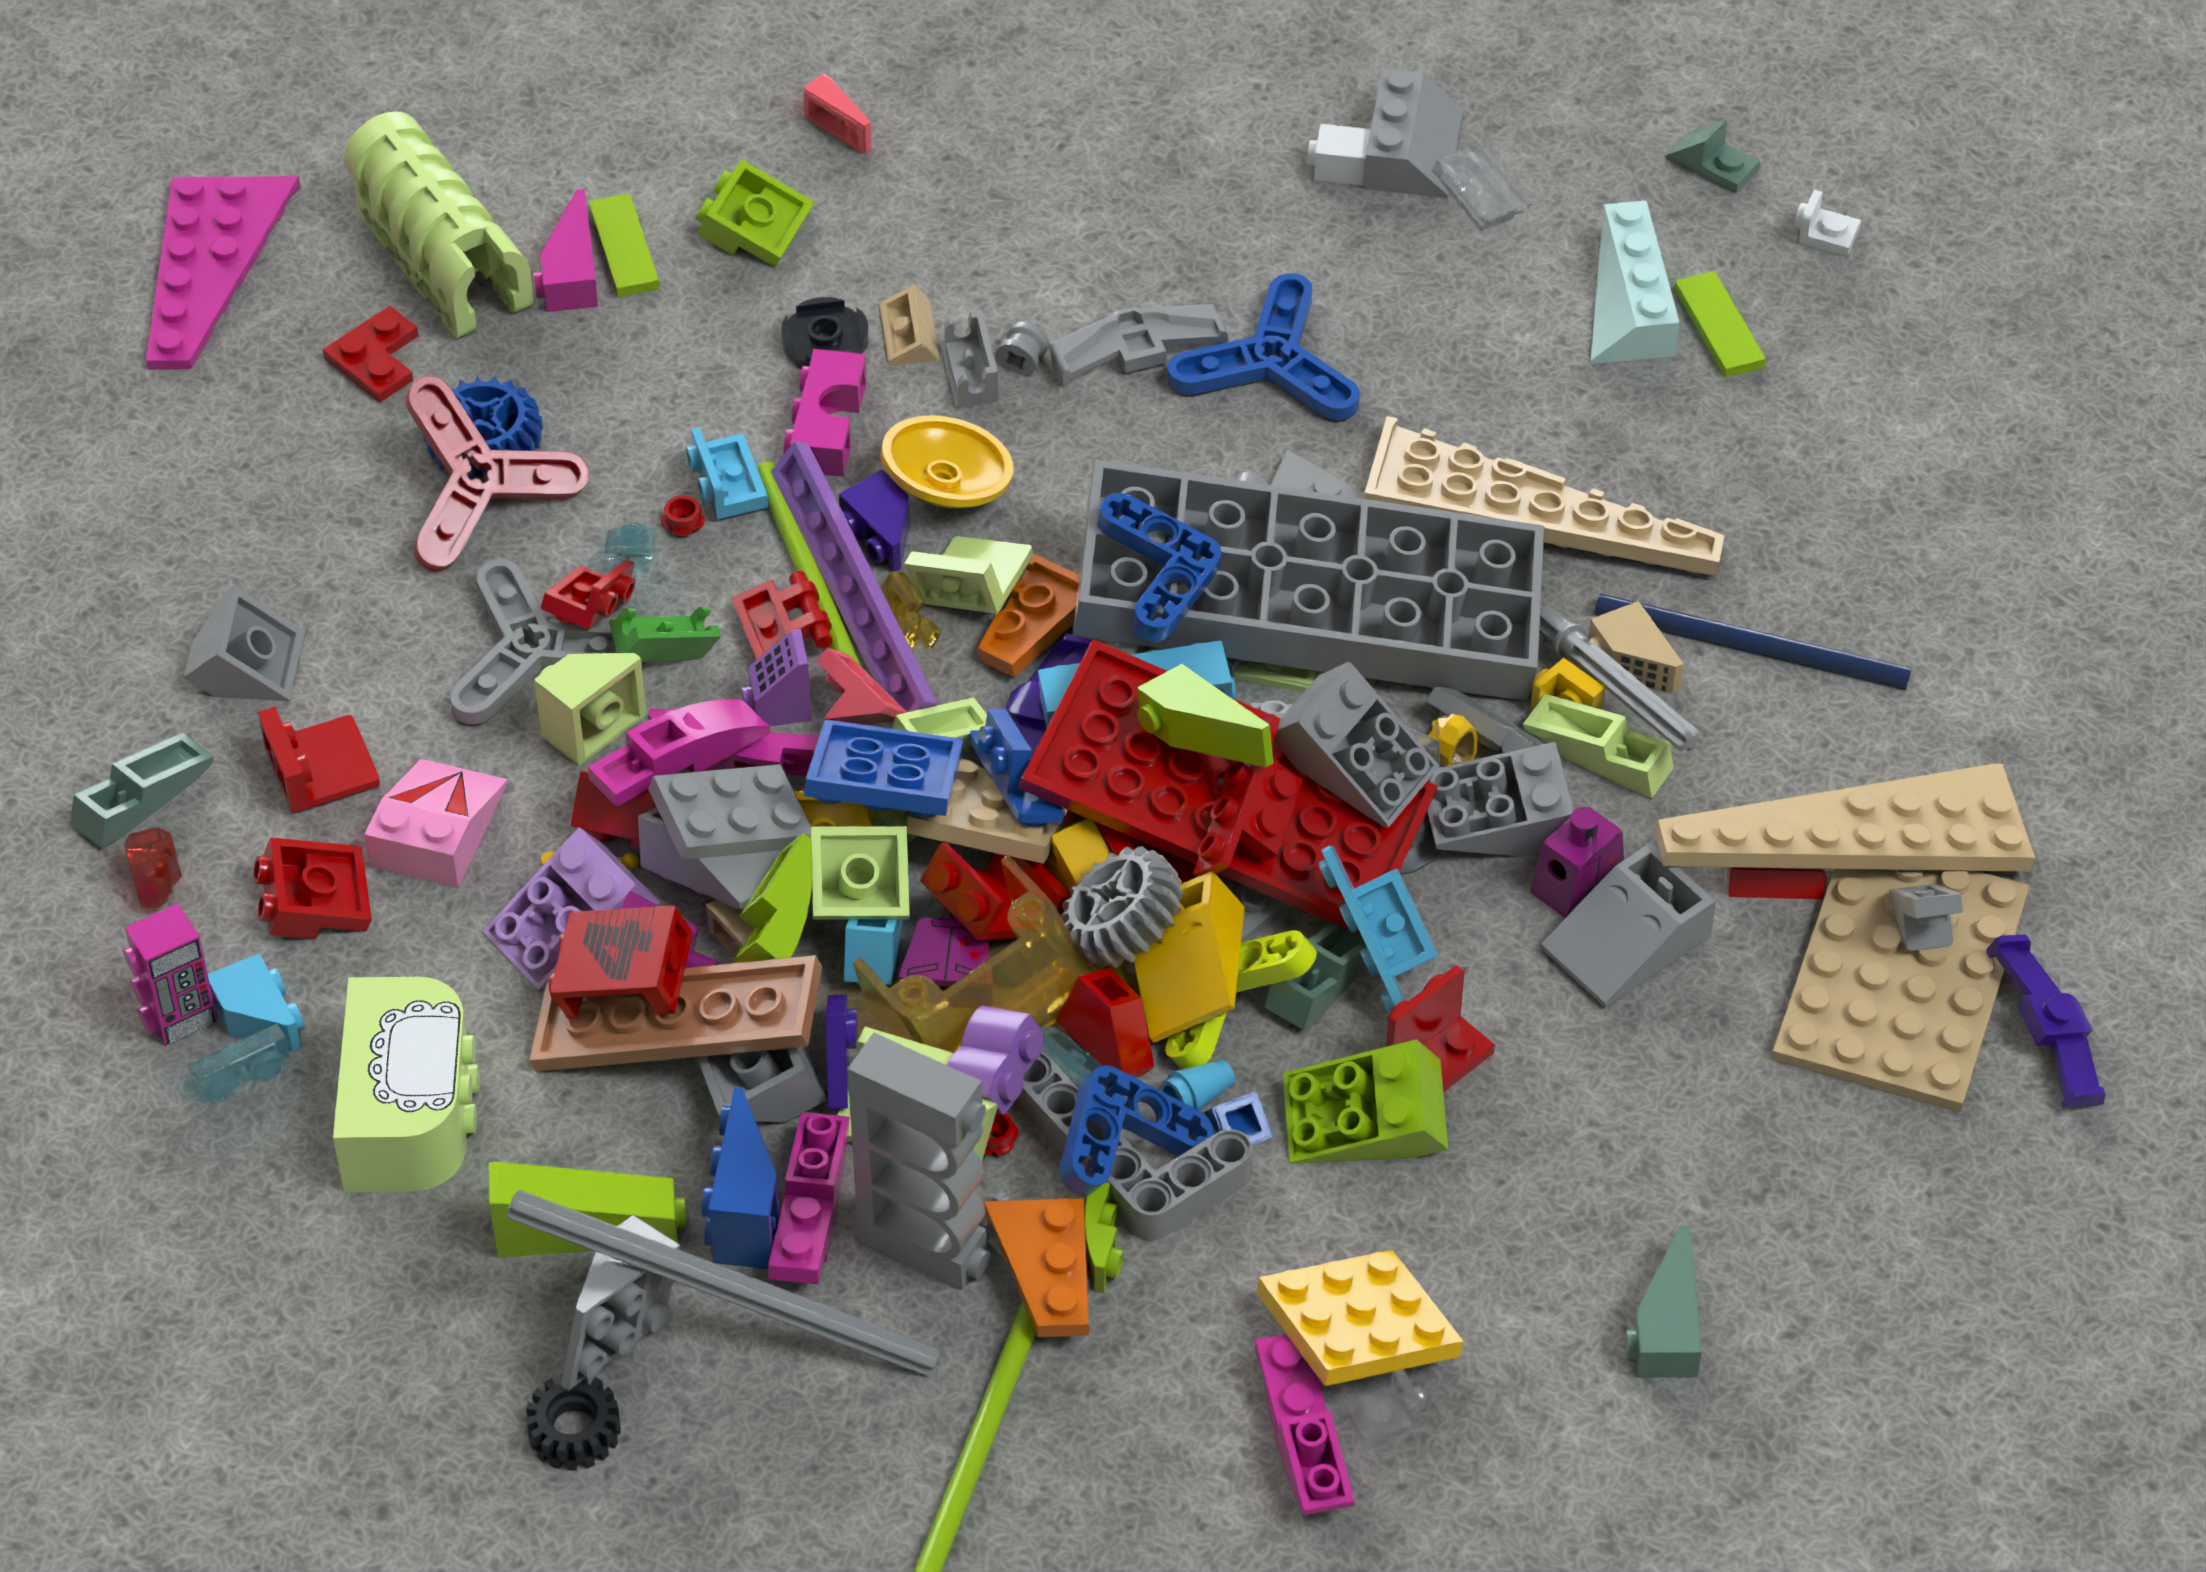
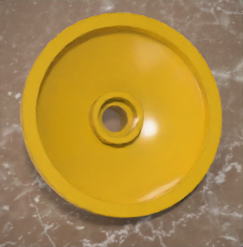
M931 415L903 420L886 433L881 447L882 464L893 481L911 496L936 506L971 508L989 503L1005 493L1013 475V461L1006 447L986 430L956 418Z

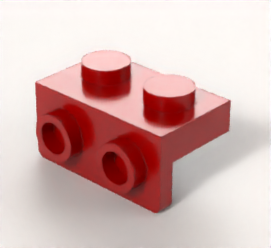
M625 559L607 575L579 565L544 593L540 609L554 614V617L562 623L578 624L590 629L604 617L609 618L614 609L621 603L626 604L629 601L636 584V580L631 578L635 562Z

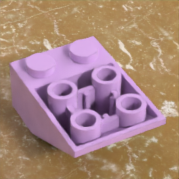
M578 827L482 932L537 990H541L549 982L551 974L555 972L560 952L559 938L565 932L569 912L620 909L629 891L657 905L660 904V901L604 844Z

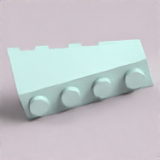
M1647 201L1604 204L1590 364L1676 356L1680 322Z

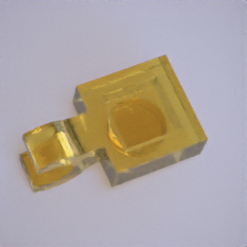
M890 571L881 590L909 646L915 647L918 640L922 638L929 648H933L941 635V631L933 621L919 613L925 603L905 572Z

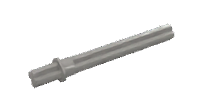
M1545 608L1540 610L1539 633L1553 644L1556 654L1560 657L1571 659L1679 751L1685 749L1691 751L1696 747V742L1700 738L1698 729L1587 638L1583 627L1576 623L1570 624L1554 609L1549 612Z

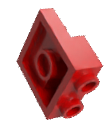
M270 837L263 856L256 857L253 867L254 883L261 884L264 888V892L259 896L257 916L259 921H266L268 923L269 935L316 939L320 927L357 931L368 930L372 917L362 846Z

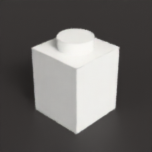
M1321 124L1318 140H1310L1307 165L1314 166V180L1364 186L1365 157L1370 129Z

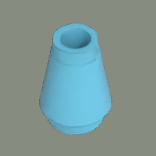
M1220 1059L1216 1062L1169 1073L1167 1080L1161 1083L1160 1091L1200 1111L1226 1091L1227 1088L1233 1086L1235 1076L1231 1066L1225 1060Z

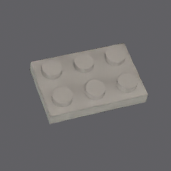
M780 764L653 776L648 787L681 860L783 850L803 832L810 837L811 826Z

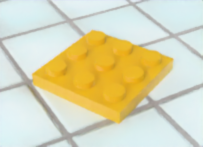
M1393 1250L1259 1277L1257 1295L1324 1386L1453 1359L1461 1355L1463 1340Z

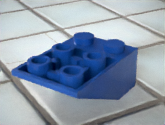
M735 1087L731 1106H723L721 1110L719 1134L724 1136L722 1147L714 1146L712 1151L710 1174L715 1176L713 1188L705 1187L702 1197L701 1215L702 1217H707L704 1243L707 1246H712L715 1264L768 1269L780 1218L777 1174L744 1091L741 1087Z

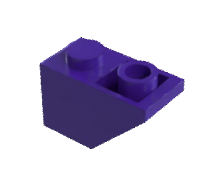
M881 469L839 493V506L854 536L865 545L866 552L871 560L876 564H880L888 559V568L895 573L902 566L910 524L909 495Z

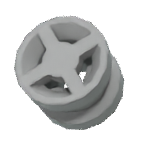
M1018 321L1012 325L1007 333V339L1002 341L998 347L996 358L1004 369L1030 376L1037 368L1039 358H1042L1048 350L1049 339L1038 326L1026 321Z

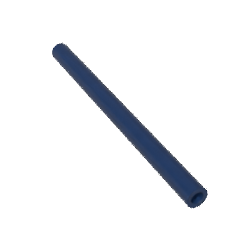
M1600 593L1595 608V615H1603L1635 603V601ZM1640 603L1658 629L1663 632L1904 690L1907 689V683L1909 682L1912 670L1911 667Z

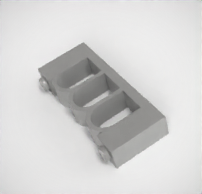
M873 1032L847 1068L858 1242L959 1290H963L971 1277L979 1279L983 1275L990 1260V1252L987 1251L986 1229L979 1226L984 1219L986 1211L983 1201L975 1191V1188L983 1178L984 1168L981 1159L973 1150L981 1138L983 1132L981 1123L986 1112V1106L982 1104V1081Z

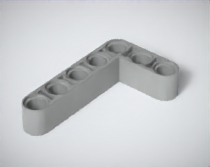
M1041 1052L1031 1067L1023 1074V1088L1014 1104L1063 1156L1079 1088L1048 1055ZM1086 1120V1127L1090 1135L1095 1139L1104 1140V1132L1100 1125L1094 1121ZM1234 1129L1222 1130L1155 1171L1125 1137L1120 1134L1111 1175L1107 1183H1111V1204L1118 1206L1117 1216L1139 1238L1148 1241L1164 1238L1249 1183L1252 1176V1142L1241 1131ZM1088 1155V1157L1080 1163L1085 1167V1169L1087 1161L1092 1157L1091 1155Z

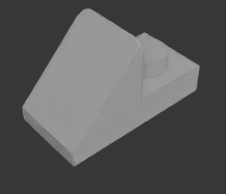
M1937 884L1889 889L1890 902L1907 950L1914 951L1945 947L1953 943L1950 914L1963 913L1961 893Z

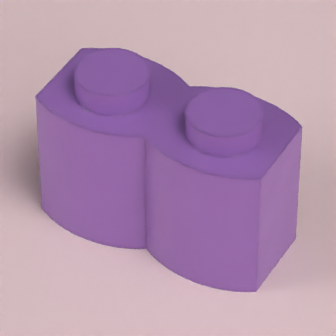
M980 1006L967 1024L962 1045L951 1056L947 1066L982 1081V1098L997 1103L996 1113L1003 1115L1020 1096L1023 1088V1074L1041 1054L1044 1033L1030 1014Z

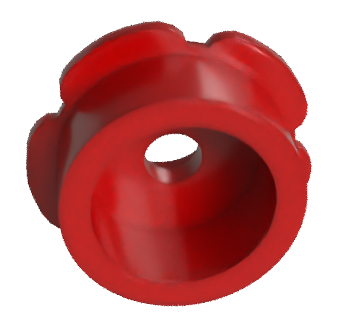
M686 495L676 496L668 500L664 507L665 514L661 516L663 528L667 531L672 530V533L676 536H688L693 530H700L705 523V516L702 514V508L698 501Z
M995 1114L984 1155L995 1153L1001 1156L1009 1153L1014 1148V1141L1019 1136L1018 1128L1008 1114ZM995 1133L998 1135L997 1138H990L991 1134Z

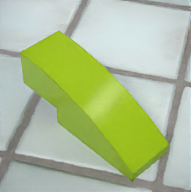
M804 832L779 852L739 915L740 918L754 929L733 960L734 963L791 958L797 947L807 919L812 890L813 862L811 838Z

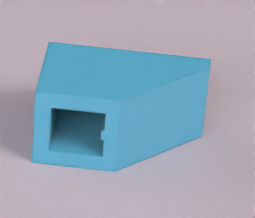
M260 953L208 974L215 1009L230 1036L289 1051L301 1048L298 1031L305 1029L300 1011L294 1002L286 1004L283 998L286 995V989L276 968L268 970Z

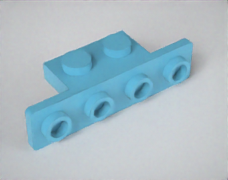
M1328 846L1321 850L1325 860L1318 863L1330 889L1338 886L1346 903L1339 906V909L1351 933L1359 929L1367 947L1360 950L1361 956L1371 976L1380 973L1388 990L1381 993V998L1390 1014L1391 1010L1399 1002L1407 1000L1396 976L1438 957L1439 954L1398 869H1394L1357 888H1353L1334 846Z

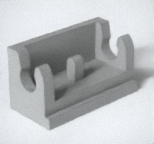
M982 310L970 311L967 320L969 327L964 331H955L952 318H948L944 323V343H940V349L955 408L999 402L998 370Z

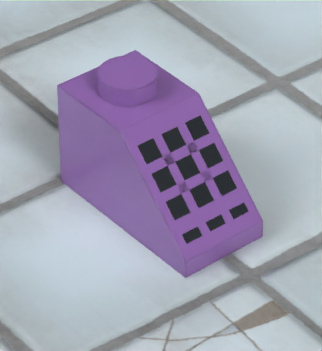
M801 629L791 630L748 667L750 686L741 687L743 701L770 727L812 721L809 670Z

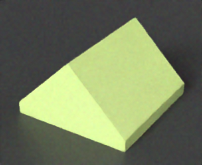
M907 826L811 827L810 838L813 867L810 905L813 920L909 919Z

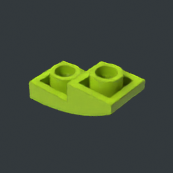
M1107 1182L1092 1194L1087 1195L1085 1207L1086 1264L1094 1291L1101 1293L1105 1292L1109 1277L1118 1279L1124 1259V1249L1117 1248V1227H1114L1118 1206L1111 1204V1183Z

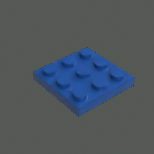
M824 720L806 776L804 796L816 798L825 804H839L842 802L862 804L874 811H885L891 808L910 811L916 816L925 818L936 815L946 816L962 757L964 739Z

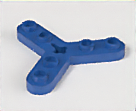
M1296 273L1279 275L1271 282L1254 337L1181 352L1173 356L1168 363V384L1176 392L1185 395L1200 394L1268 379L1321 416L1330 420H1346L1354 416L1359 408L1360 391L1358 386L1352 380L1299 346L1312 305V284L1306 277Z

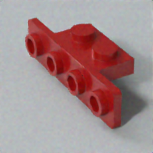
M1270 714L1262 718V720L1270 725L1271 743H1273L1280 719L1276 715ZM1274 758V763L1268 767L1233 760L1224 773L1223 779L1225 784L1220 798L1211 810L1210 817L1212 820L1207 835L1197 849L1199 857L1193 874L1199 877L1211 871L1215 874L1228 868L1238 841L1265 861L1277 856L1303 780Z

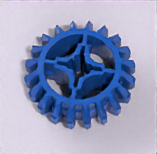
M477 375L475 382L467 384L460 379L457 388H451L490 450L535 451V448H540L542 440L541 430L543 429L542 416L539 415L535 398L529 397L525 387L516 389L512 380L500 384L496 376L489 382H484ZM515 423L513 427L508 431V427ZM423 435L430 458L436 460L440 470L445 469ZM469 461L471 471L467 475L468 478L472 481L476 473H483L485 477L487 470L484 467L477 470Z

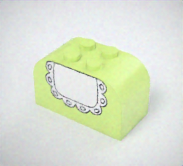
M348 977L333 1141L344 1192H402L431 1189L450 1179L458 1171L464 1160L467 1133H476L477 1129L476 1104L471 1103L472 1093H479L480 1069L479 1064H474L475 1037L474 1035H467L461 1000L451 987L439 980L428 977Z

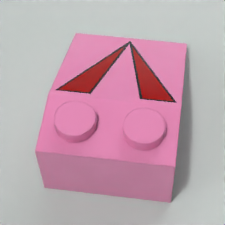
M420 759L381 799L364 834L370 867L459 887L508 784V779Z

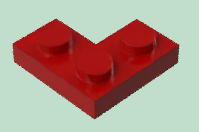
M389 305L323 349L324 358L381 403L414 381L412 371L391 354L419 336L418 327Z

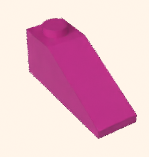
M585 189L575 191L540 254L542 272L534 273L536 298H545L547 312L598 307Z

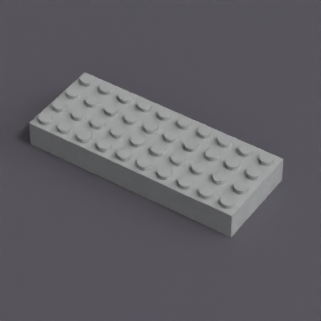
M1095 459L1088 496L1073 635L1164 649L1222 640L1226 658L1327 672L1350 661L1364 678L1432 688L1443 687L1460 692L1527 701L1538 668L1544 525ZM1114 493L1131 495L1211 537L1221 547L1222 555L1215 577L1173 633L1165 640L1148 641L1142 639L1136 634L1132 624L1138 600L1164 566L1117 542L1101 531L1098 525V517L1101 504L1108 495ZM1121 513L1119 516L1114 518L1120 519L1121 516L1126 515ZM1140 523L1139 528H1135V530L1139 531L1142 523ZM1153 531L1148 534V537L1156 543H1167L1172 540L1167 533L1162 531ZM1181 543L1179 544V548H1178L1177 552L1180 551L1181 545H1183V544H1181ZM1200 555L1198 558H1196V559H1194V560L1199 561L1201 558H1203V557L1206 558V557ZM1172 581L1165 585L1167 590L1174 594H1185L1189 591L1185 584L1178 581ZM1160 605L1154 617L1147 619L1154 621L1158 617L1162 618L1164 607Z

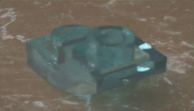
M627 523L618 528L608 530L605 544L606 559L654 558L657 549V527H645L640 523Z

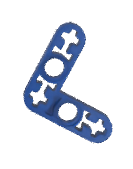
M1125 493L1108 495L1101 504L1098 517V525L1101 531L1108 537L1164 566L1138 600L1132 624L1134 631L1142 639L1148 641L1165 640L1173 633L1215 577L1221 560V547L1211 537ZM1121 513L1126 515L1121 516L1120 519L1114 518L1119 516ZM1142 523V524H1141V527H1140V530H1139V531L1135 530V528L1138 529V528H1139V524ZM1153 531H1162L1167 533L1172 540L1167 543H1156L1148 537V534ZM1180 543L1183 544V545H1181L1180 551L1177 552V550H1178V548H1179V544H1180ZM1200 555L1206 557V558H1204V557L1201 558L1199 561L1194 560V559L1198 558ZM1172 581H1178L1185 584L1189 591L1185 594H1174L1168 591L1165 585ZM1160 605L1164 607L1162 618L1158 617L1154 621L1147 619L1154 617Z
M1108 1065L1100 1066L1087 1076L1080 1085L1060 1164V1176L1065 1186L1075 1194L1086 1196L1095 1192L1108 1181L1111 1175L1122 1128L1177 1156L1184 1154L1214 1135V1129L1207 1116L1199 1110L1115 1067ZM1138 1102L1146 1103L1153 1109L1156 1122H1150L1143 1118L1138 1109ZM1086 1120L1094 1121L1100 1125L1104 1132V1140L1095 1139L1090 1135L1086 1127ZM1088 1155H1091L1092 1157L1087 1161L1085 1169V1167L1080 1163L1083 1160H1085L1088 1157Z

